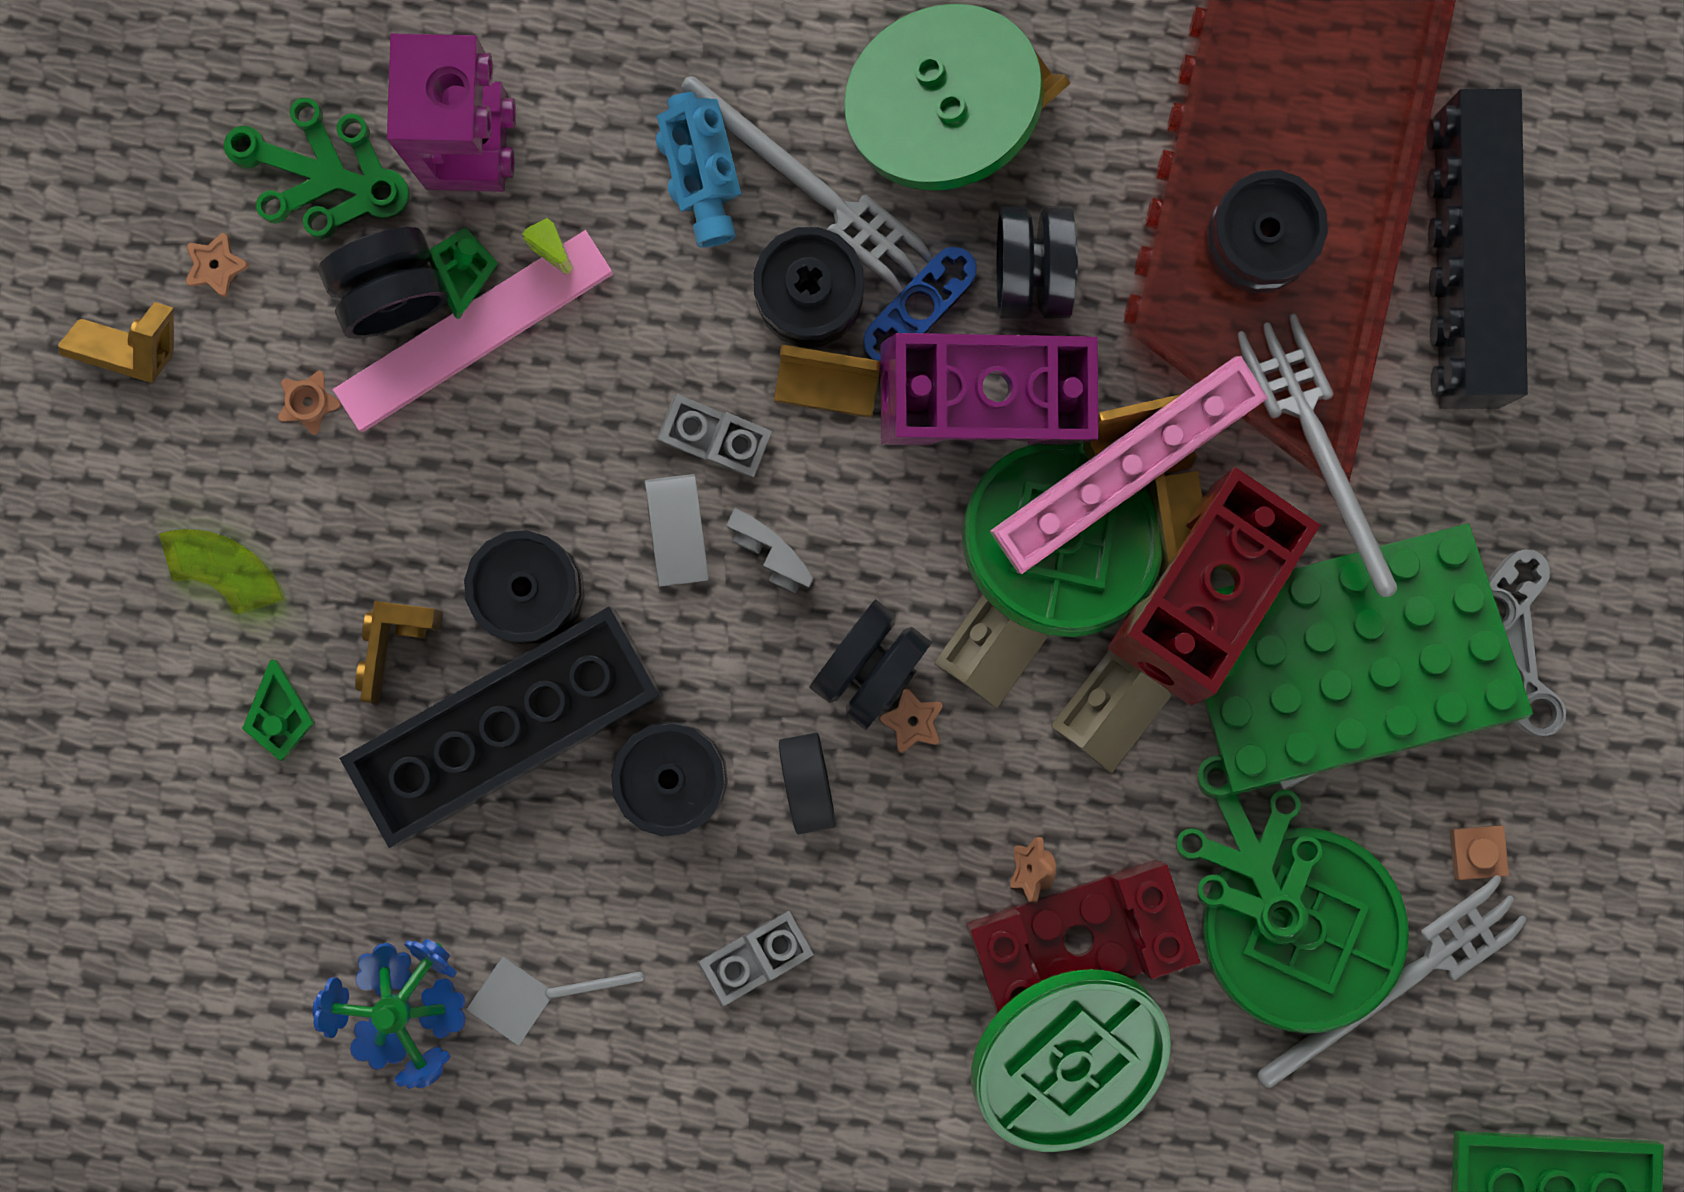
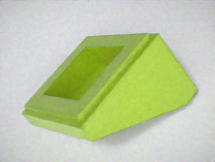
M545 218L526 228L522 236L529 249L564 274H570L573 266L555 224L548 218Z

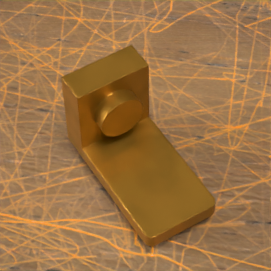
M154 302L142 319L137 318L134 320L129 333L85 319H79L58 344L59 354L86 364L153 383L171 359L174 351V308Z
M374 601L373 612H366L362 627L363 641H368L366 661L359 662L355 677L356 691H361V702L380 704L391 624L396 625L395 635L425 639L427 629L440 631L443 611L434 608Z

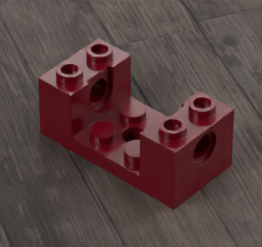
M1234 467L1209 488L1186 524V527L1191 532L1150 596L1134 606L1107 649L1191 706L1215 695L1321 525L1237 467ZM1214 568L1225 569L1232 575L1234 589L1231 594H1220L1212 587L1210 575Z
M1157 859L1039 898L1037 903L1027 902L966 923L996 1014L1027 988L1042 980L1066 972L1090 969L1105 970L1124 975L1128 978L1144 973L1152 980L1201 963L1168 865ZM1076 925L1087 927L1092 934V944L1082 954H1073L1064 945L1065 933L1069 928Z

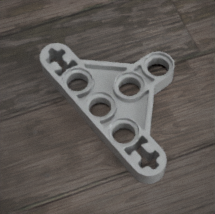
M1525 549L1509 554L1491 574L1488 581L1493 596L1504 604L1505 617L1502 622L1529 702L1531 704L1534 700L1542 699L1550 705L1552 710V719L1543 728L1533 726L1528 718L1513 723L1530 735L1548 736L1555 734L1562 728L1566 720V709L1562 700L1538 680L1530 605L1546 586L1550 578V567L1542 554L1535 550ZM1530 561L1534 565L1530 573L1535 577L1534 582H1522L1516 587L1512 593L1521 596V600L1517 602L1510 592L1498 588L1497 584L1501 581L1503 586L1511 585L1519 574L1518 570L1514 567L1515 563L1525 564Z

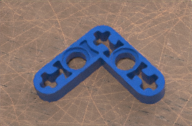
M954 246L943 249L880 313L864 334L863 346L865 354L869 359L881 361V353L879 354L874 350L877 340L873 335L879 331L884 335H887L890 331L894 333H927L970 288L975 279L977 267L975 259L970 252ZM947 260L949 263L954 264L961 260L965 264L962 271L965 279L960 281L955 277L952 278L943 287L942 292L950 295L947 300L943 301L936 288L923 281L930 276L933 283L936 284L945 273V267L942 264L944 261ZM915 294H925L934 305V311L931 316L923 320H916L910 317L905 308V303L909 297Z

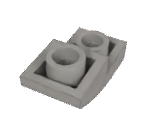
M675 394L656 441L753 478L772 431L728 412L722 413L682 395Z
M695 474L645 480L658 586L709 580Z
M734 508L726 525L728 530L736 533L732 541L757 554L760 553L763 546L770 549L763 565L766 570L772 572L769 581L795 594L799 586L810 590L814 582L813 577L797 554L767 526L743 511Z
M786 911L696 963L719 1005L724 1007L764 982L773 980L814 954L790 911Z

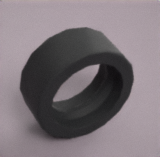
M811 733L780 739L779 753L783 778L796 834L800 835L835 828L836 819L819 734Z

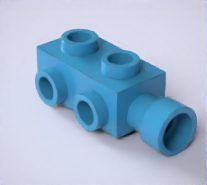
M693 92L674 95L667 99L668 110L657 115L660 131L656 135V144L660 152L667 157L672 176L668 181L669 195L673 201L679 204L680 211H694L697 223L693 225V231L698 247L707 248L728 243L736 238L732 218L731 216H726L723 204L740 196L741 190L718 99L696 98V94Z

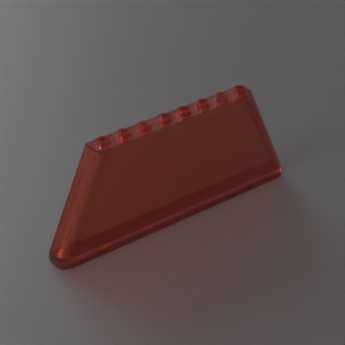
M1205 0L1204 8L1196 6L1192 15L1188 36L1197 38L1193 56L1184 55L1180 67L1177 84L1186 86L1182 103H1173L1169 115L1167 131L1175 133L1171 151L1163 149L1160 156L1156 179L1163 180L1164 184L1160 199L1152 197L1149 204L1145 227L1153 228L1149 247L1141 245L1134 275L1142 276L1138 295L1130 293L1123 323L1131 324L1130 335L1197 384L1233 357L1242 356L1243 358L1238 340V333L1241 331L1245 333L1259 363L1273 359L1263 327L1266 322L1271 324L1285 354L1299 350L1289 320V315L1295 313L1334 393L1332 398L1328 400H1318L1314 413L1323 425L1345 475L1350 482L1456 0ZM1281 170L1301 177L1317 191L1327 212L1328 234L1321 254L1292 284L1273 293L1251 294L1231 287L1215 273L1206 255L1205 230L1212 211L1238 180L1256 171ZM1260 228L1263 235L1267 237L1270 235L1266 229ZM1305 361L1291 366L1294 373L1308 369ZM1279 370L1265 375L1268 382L1282 378ZM1314 380L1301 384L1300 387L1305 392L1316 388ZM1288 389L1274 394L1277 401L1291 397ZM1263 402L1241 417L1242 420L1325 481L1304 435L1299 418L1287 413H1281L1279 417L1271 418Z

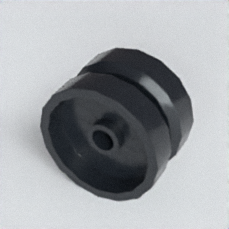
M1281 170L1256 171L1238 180L1212 211L1205 230L1206 255L1215 273L1231 287L1251 294L1273 293L1292 284L1321 254L1328 234L1326 209L1317 191L1301 177ZM1260 228L1266 229L1270 235L1268 237L1263 235Z
M1000 206L996 240V294L999 319L1025 318L1031 309L1033 287L1037 288L1038 308L1044 318H1070L1073 312L1078 273V247L1073 208L1071 206H1045L1039 217L1037 238H1034L1032 216L1026 206Z
M407 226L367 235L337 249L320 262L317 270L326 292L331 297L341 299L335 309V314L346 337L362 339L388 333L434 313L447 302L449 295L440 273L436 269L425 268L432 257V253L423 232L419 228Z
M795 227L777 235L761 251L753 272L754 296L765 326L780 340L799 347H822L842 338L856 323L863 305V267L854 248L839 234L820 227ZM812 283L818 287V292L810 295L807 289L803 293H800V289L803 285Z
M529 530L504 532L486 541L471 558L464 578L465 601L475 621L491 635L522 645L545 643L566 631L577 619L585 597L583 574L574 557L551 538ZM520 580L530 581L532 584L531 592L527 596L519 597L521 592L516 591L517 583Z
M876 599L853 626L809 686L811 690L828 703L839 700L852 681L860 688L847 704L846 716L864 730L870 727L885 706L888 708L892 706L917 671L914 667L932 644V641L913 627H910L901 632L889 649L884 646L882 641L895 625L896 614Z
M680 723L650 725L632 735L617 753L611 773L613 797L624 817L640 830L659 836L686 834L708 821L722 804L728 784L726 761L717 744L701 730ZM668 769L674 770L679 777L678 784L673 789H666V784L660 783L661 773L668 771Z

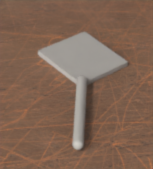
M503 956L466 1010L519 1046L551 998L641 982L645 976L643 972H634L548 988Z

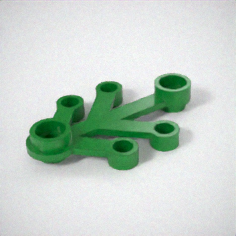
M303 97L294 101L290 107V117L297 127L305 132L317 160L266 143L264 137L250 126L235 127L225 137V154L235 165L241 168H254L263 163L309 179L282 193L268 190L259 195L256 201V210L269 223H281L288 217L290 212L338 189L356 195L330 210L321 206H315L306 211L303 216L305 230L312 237L323 240L331 237L337 228L368 213L379 219L396 217L404 211L409 202L410 192L407 182L396 171L383 169L369 140V126L357 114L349 113L342 116L337 123L336 130L341 140L353 148L364 176L344 169L322 123L323 111L310 98ZM307 107L314 108V116L311 120L307 122L299 120L301 110ZM359 123L361 125V132L358 136L354 138L346 137V128L350 124ZM244 137L250 138L251 145L249 149L245 152H237V141ZM382 185L391 186V194L387 199H376L375 192L378 187ZM274 199L280 200V210L273 215L266 214L265 208L267 203ZM320 215L327 216L328 222L326 227L320 231L313 230L312 222L314 218Z
M1220 755L1211 756L1200 765L1197 773V784L1203 794L1210 798H1215L1238 850L1207 839L1204 833L1196 828H1188L1183 830L1177 838V853L1187 861L1203 859L1251 878L1261 898L1228 887L1227 882L1218 875H1208L1200 881L1197 888V897L1207 907L1215 908L1222 905L1255 918L1260 933L1273 943H1292L1303 935L1308 925V912L1300 899L1312 867L1317 865L1322 858V845L1312 836H1301L1295 840L1290 849V857L1293 864L1282 889H1280L1272 868L1288 825L1300 811V798L1295 792L1288 789H1282L1273 794L1268 805L1270 817L1259 843L1237 795H1231L1227 779L1226 784L1219 788L1209 784L1207 776L1210 772L1220 771L1225 775ZM1288 798L1294 805V811L1290 814L1280 813L1276 809V800ZM1188 836H1194L1200 841L1201 849L1196 853H1189L1183 848L1182 840ZM1301 844L1311 845L1316 852L1315 858L1310 861L1301 859L1297 853L1298 846ZM1213 882L1221 887L1222 896L1219 899L1211 900L1205 896L1203 887L1207 883ZM1274 911H1286L1291 918L1290 925L1285 928L1276 926L1272 921Z

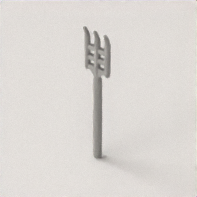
M689 76L684 79L681 85L683 93L693 92L696 94V98L718 99L724 126L818 204L834 213L835 224L830 225L827 230L839 234L854 248L859 260L886 281L897 294L902 292V287L891 270L880 261L885 254L902 266L912 278L918 275L910 259L895 246L900 239L915 249L927 263L933 259L926 245L916 234L868 195L861 196L859 202L843 201L827 184L696 77ZM867 211L875 217L869 224L861 218ZM884 225L892 231L887 237L878 232ZM851 226L859 231L854 238L845 233ZM868 240L876 245L871 252L862 247Z
M1290 314L1289 320L1299 350L1285 354L1271 324L1266 322L1263 327L1273 359L1263 363H1259L1243 331L1239 332L1238 340L1244 361L1268 397L1263 403L1269 416L1277 418L1281 413H1287L1300 419L1307 442L1377 593L1381 597H1390L1397 591V584L1325 429L1314 413L1318 400H1328L1332 398L1334 393L1296 314ZM1305 361L1308 369L1294 373L1291 366ZM1279 370L1282 378L1268 382L1265 375ZM1314 380L1316 388L1303 392L1300 385ZM1288 389L1291 397L1277 401L1274 394Z
M1495 875L1485 886L1421 931L1422 937L1428 940L1424 956L1402 969L1396 985L1375 1010L1349 1026L1328 1032L1311 1033L1262 1068L1257 1076L1260 1084L1266 1088L1273 1087L1416 985L1433 969L1448 970V977L1455 981L1514 939L1527 920L1525 916H1520L1512 925L1495 937L1489 930V927L1499 921L1508 911L1514 901L1512 896H1507L1498 906L1482 917L1476 909L1478 905L1487 900L1496 890L1501 877ZM1467 915L1472 924L1462 930L1457 920ZM1448 928L1453 938L1444 943L1438 934ZM1480 935L1485 944L1475 950L1470 941ZM1461 948L1466 957L1457 963L1451 954Z

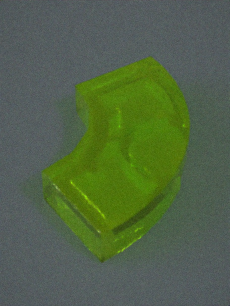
M180 529L158 533L172 581L196 580L211 585L226 598L235 615H241L286 601L283 590L269 566L257 554L239 542L217 533L197 529Z

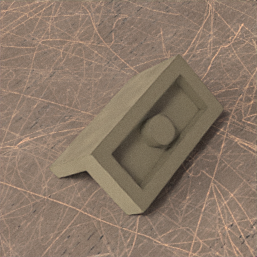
M982 595L934 664L972 689L992 706L998 708L1049 635L1032 631L1015 623L999 612Z
M1109 650L1051 727L1065 739L1086 752L1101 767L1112 774L1172 694Z

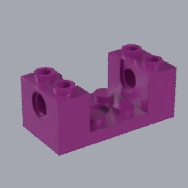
M390 33L387 140L426 190L505 192V178H513L514 150L513 147H506L507 129H515L516 125L515 99L508 98V94L501 82H492V56L490 53H485L476 35ZM482 138H489L487 142L482 145Z
M895 333L881 343V444L931 445L941 440H1028V445H1082L1098 440V337ZM988 374H998L1007 382L1008 393L1002 402L992 401L984 394L983 381Z

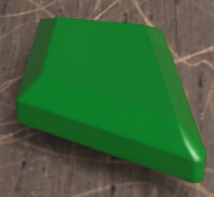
M466 227L430 249L432 257L429 263L432 269H436L441 275L449 295L447 302L456 319H460L498 265L497 261Z
M272 659L268 663L242 729L279 761H283L315 724V721L279 661Z

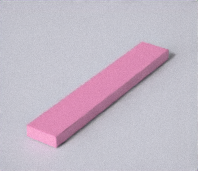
M584 230L563 244L573 266L570 274H564L541 257L473 300L460 319H456L453 314L449 315L335 387L333 391L357 429L361 433L365 432L612 276V270L587 231Z
M1235 356L990 530V533L1017 573L1023 574L1264 402L1268 397L1242 356Z

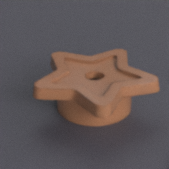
M226 233L219 234L209 245L189 243L186 247L194 263L186 278L187 285L192 287L208 284L221 297L228 295L230 282L234 279L235 275L249 267L247 261L231 253L230 239ZM214 260L218 261V267L211 269V262Z
M322 371L315 372L307 380L294 381L283 379L281 382L285 393V405L278 415V420L281 422L301 421L312 435H316L319 432L324 414L341 407V402L325 392L324 373ZM307 397L311 398L313 402L309 407L303 404L304 399Z
M905 688L901 693L898 707L881 714L879 721L896 732L897 751L899 753H904L917 741L938 745L940 738L934 726V721L940 713L943 704L940 701L920 702L909 688ZM911 716L917 717V725L911 726L908 723V719Z
M1042 837L1034 838L1027 848L1021 845L1014 847L1016 869L1010 881V887L1013 889H1023L1028 901L1032 903L1038 902L1040 890L1044 891L1051 887L1056 875L1055 859L1051 852L1044 850V840Z

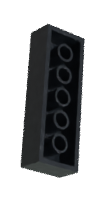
M1460 89L1437 112L1434 119L1429 121L1426 133L1427 148L1435 150V169H1430L1427 193L1430 199H1436V218H1431L1429 222L1428 243L1430 248H1437V267H1432L1430 271L1429 292L1431 297H1437L1438 317H1433L1431 320L1430 342L1432 347H1438L1439 366H1434L1432 369L1430 384L1432 395L1439 396V409H1500L1528 395L1522 89Z
M609 606L339 759L388 848L404 844L661 699L664 695L616 609Z

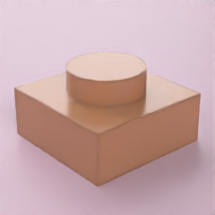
M1504 825L1450 829L1454 879L1491 878L1495 875L1500 877L1509 876Z

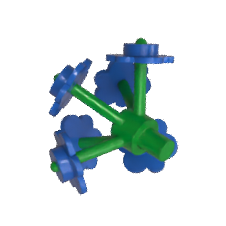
M424 939L422 944L417 941L407 940L404 945L414 957L421 961L412 974L409 969L411 965L410 955L405 952L397 953V949L392 944L382 943L373 949L372 954L366 953L359 957L358 967L360 970L355 978L356 984L360 989H375L376 994L381 996V999L375 1003L374 1007L347 1004L349 990L342 987V982L339 978L331 977L326 982L325 989L317 994L313 1002L314 1028L318 1032H324L326 1038H334L338 1029L346 1026L349 1016L370 1018L369 1022L359 1021L355 1024L353 1033L356 1038L350 1046L352 1057L357 1061H368L372 1069L380 1070L384 1068L387 1062L391 1064L401 1062L408 1053L411 1060L405 1065V1069L395 1077L394 1081L399 1087L406 1086L408 1089L414 1087L424 1088L440 1078L443 1073V1064L449 1061L451 1056L448 1051H443L441 1047L432 1048L421 1055L405 1026L411 1018H419L421 1025L426 1029H433V1033L437 1038H445L449 1035V1032H459L465 1025V1014L462 1011L465 1005V997L461 992H455V987L449 979H439L434 983L433 988H427L422 992L421 1000L424 1004L423 1006L410 1007L407 1000L430 967L441 974L455 977L457 972L447 962L450 954L443 949L440 943H434L428 939ZM393 988L401 989L398 995L392 994Z

